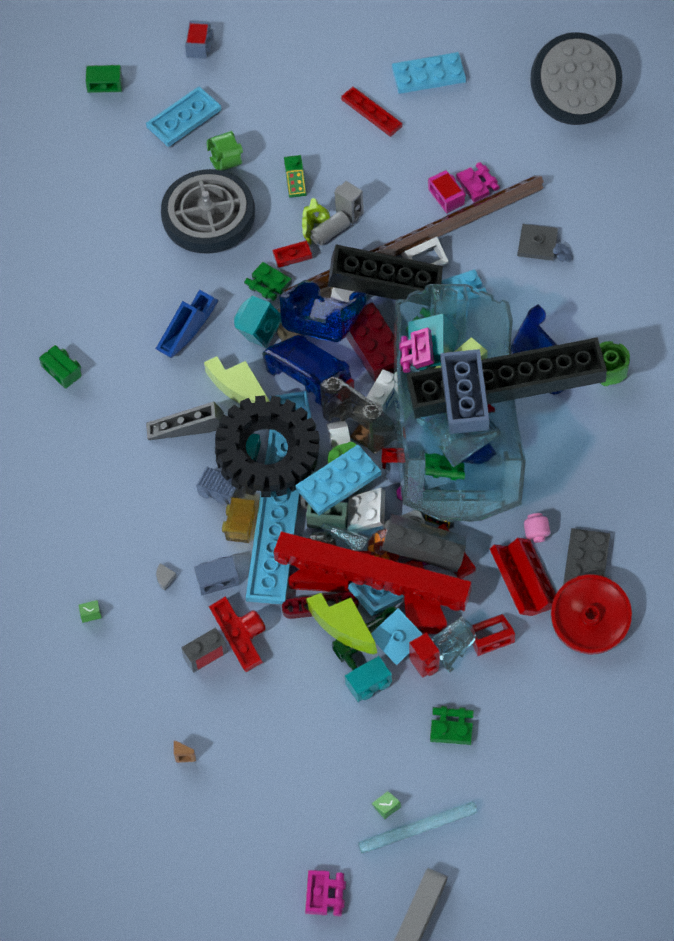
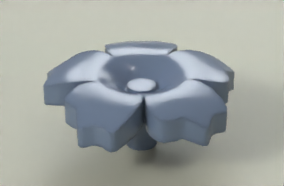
M557 243L553 253L558 254L557 258H559V261L570 262L572 259L570 249L565 247L564 244Z

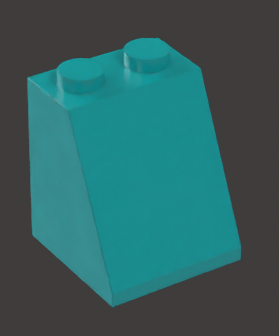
M444 314L408 322V340L411 339V332L427 327L431 330L434 364L416 370L441 366L440 353L455 351L459 331Z

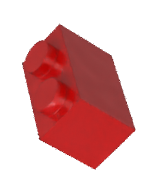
M427 632L409 642L410 661L421 677L424 678L427 675L435 674L440 668V651Z

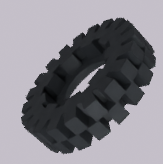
M265 395L255 396V403H252L249 398L240 401V408L233 405L228 409V416L223 415L215 434L216 463L218 468H221L223 477L226 480L232 479V486L238 490L244 486L246 487L245 493L253 496L256 490L261 491V497H271V491H275L278 497L286 495L287 488H290L292 492L295 491L296 485L309 477L311 471L315 470L319 454V433L315 431L316 424L312 418L307 419V411L302 407L295 410V402L287 399L284 404H281V397L272 395L270 402H266ZM262 429H271L279 432L287 441V454L281 461L275 464L265 465L254 461L246 450V442L251 434Z

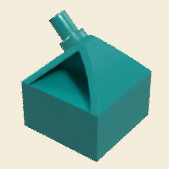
M252 295L242 303L236 312L234 326L248 341L267 349L284 316L270 302Z

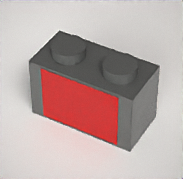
M216 627L181 647L183 658L193 673L228 653L226 642Z

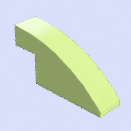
M218 356L204 362L205 372L211 381L232 400L240 404V401L249 398L252 403H255V396L265 395L266 402H270L246 361L226 370Z

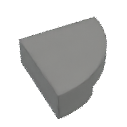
M160 563L156 571V577L163 590H166L175 579L176 573Z

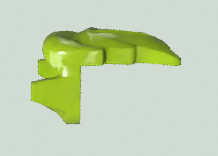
M315 198L311 199L309 206L304 207L301 218L302 234L309 245H312L311 231L314 228V223H323L330 218L329 211L320 205ZM315 212H319L318 217L314 215Z

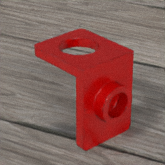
M382 448L381 461L383 469L386 468V463L401 462V448Z

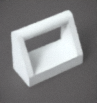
M437 237L401 254L403 258L413 260V256L433 248L440 260L431 264L444 266L449 263Z

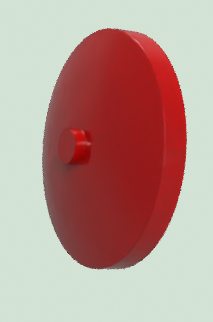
M582 575L569 580L558 590L551 607V622L556 635L567 647L582 654H601L615 648L627 635L632 620L631 604L624 590L611 579L600 575Z

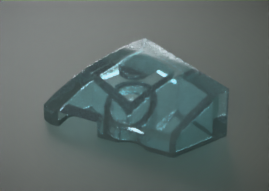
M322 523L320 526L332 537L341 539L355 551H361L369 538L334 524Z
M461 616L431 638L439 649L440 660L449 673L454 670L452 665L458 656L463 657L467 648L474 642L476 634L472 624Z

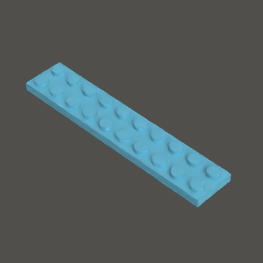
M271 429L269 430L265 465L281 461L288 451V444L284 436ZM287 488V494L278 497L275 491H271V497H261L260 493L246 602L283 604L286 600L290 565H282L275 561L274 549L281 531L295 535L300 493L297 490L292 492L290 488Z

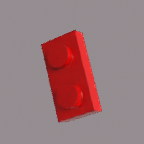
M307 240L272 250L278 268L312 259V253Z

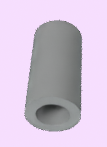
M338 211L311 231L312 241L315 244L323 245L350 226L348 217L342 211Z

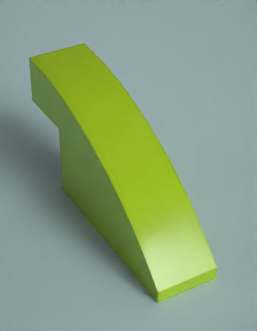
M322 593L307 598L309 611L314 619L332 637L356 650L373 655L377 653L375 640L351 598L330 607Z

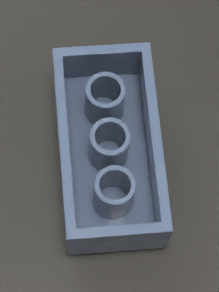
M480 349L440 353L449 434L489 430V415Z

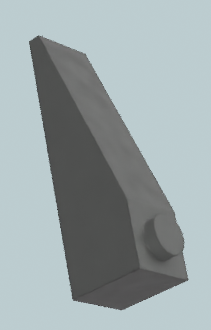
M210 402L147 422V439L157 440L216 431L224 411L215 402Z

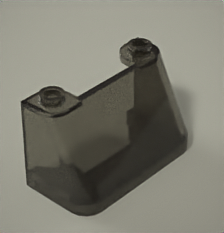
M331 377L320 384L323 418L330 422L332 418L339 417L343 422L350 417L370 431L368 434V440L370 441L368 443V450L372 453H377L398 437V427L382 408L339 378Z

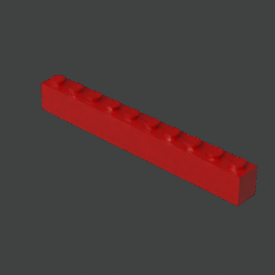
M282 531L274 549V559L282 565L289 564L301 570L315 571L320 575H331L338 580L345 579L353 581L357 585L364 584L372 586L376 590L383 589L395 595H405L414 600L428 601L436 606H447L454 611H465L471 593V581Z

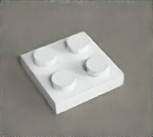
M378 488L349 497L347 526L349 533L354 534L384 525L385 490Z

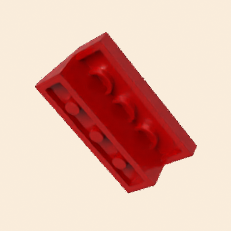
M516 538L508 546L494 544L489 548L519 614L534 616L551 610L556 593L530 539Z

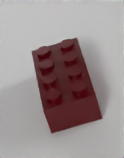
M373 302L340 316L342 332L374 383L382 370L393 374L403 371V367L400 364L402 352L399 350V342Z

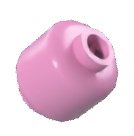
M542 513L528 515L523 523L526 538L533 540L534 543L544 542L545 538L551 534L549 520Z

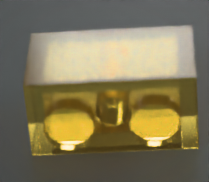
M231 498V503L227 504L226 507L227 521H223L222 533H225L227 541L249 543L256 512L255 500Z

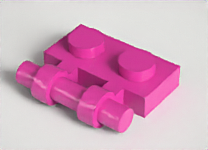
M482 162L476 164L478 170L475 172L470 167L456 174V180L474 203L489 196L488 189L492 188L494 191H497L500 188L498 180L491 176L488 167L483 165ZM484 177L486 181L482 182L480 178Z
M428 327L411 332L410 340H408L407 336L401 337L399 350L402 352L400 364L403 367V372H410L412 363L416 369L434 364L432 335Z
M308 870L305 913L327 915V907H333V915L342 916V909L345 907V900H343V890L346 889L345 874L336 873V880H330V871ZM329 888L335 889L334 898H328Z

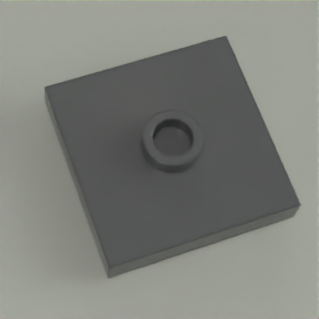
M522 224L517 256L553 261V249L556 246L558 228Z

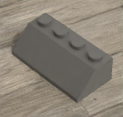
M391 514L381 550L457 572L463 560L466 536Z

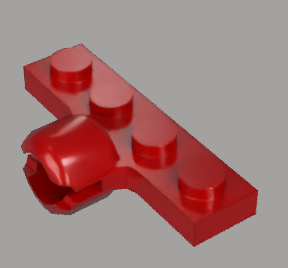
M226 596L210 605L209 608L243 670L248 672L263 663L252 643V639L266 629L258 612L252 610L244 616L238 617Z

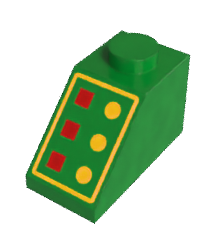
M301 155L284 157L289 198L306 196Z

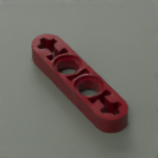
M351 592L323 595L326 602L331 600L336 604L339 603V600L342 602L351 598L356 608L359 607V601ZM312 596L285 600L282 604L283 615L288 619L313 617L311 612L305 608L307 598ZM299 604H301L302 611L299 610ZM289 606H293L292 612H289Z

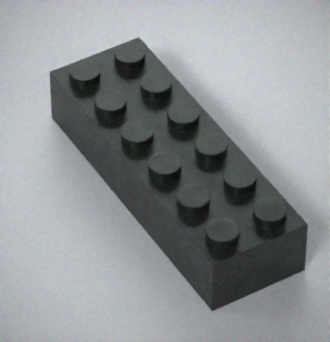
M336 244L331 257L328 286L435 308L441 293L443 266Z

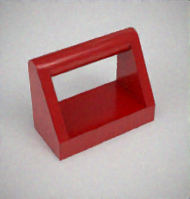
M503 614L465 627L477 656L515 643V632ZM499 623L504 628L501 632L478 639L474 633Z

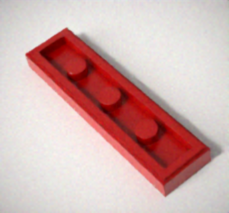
M351 87L341 95L343 102L391 137L402 128V122L355 87Z

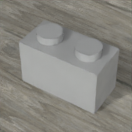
M345 181L335 190L336 213L342 211L348 217L351 224L364 213L363 191Z

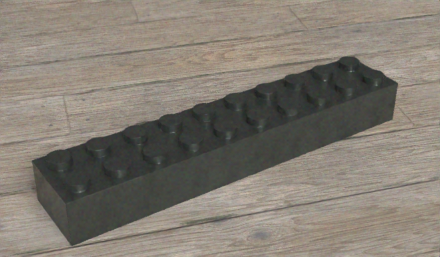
M598 337L481 360L487 405L606 382L607 370ZM441 368L407 374V386L415 419L447 413Z

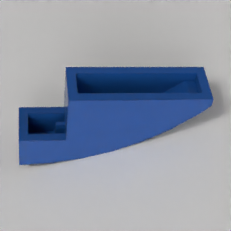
M199 289L191 305L182 301L159 341L156 350L170 358L175 356L204 325L219 300Z

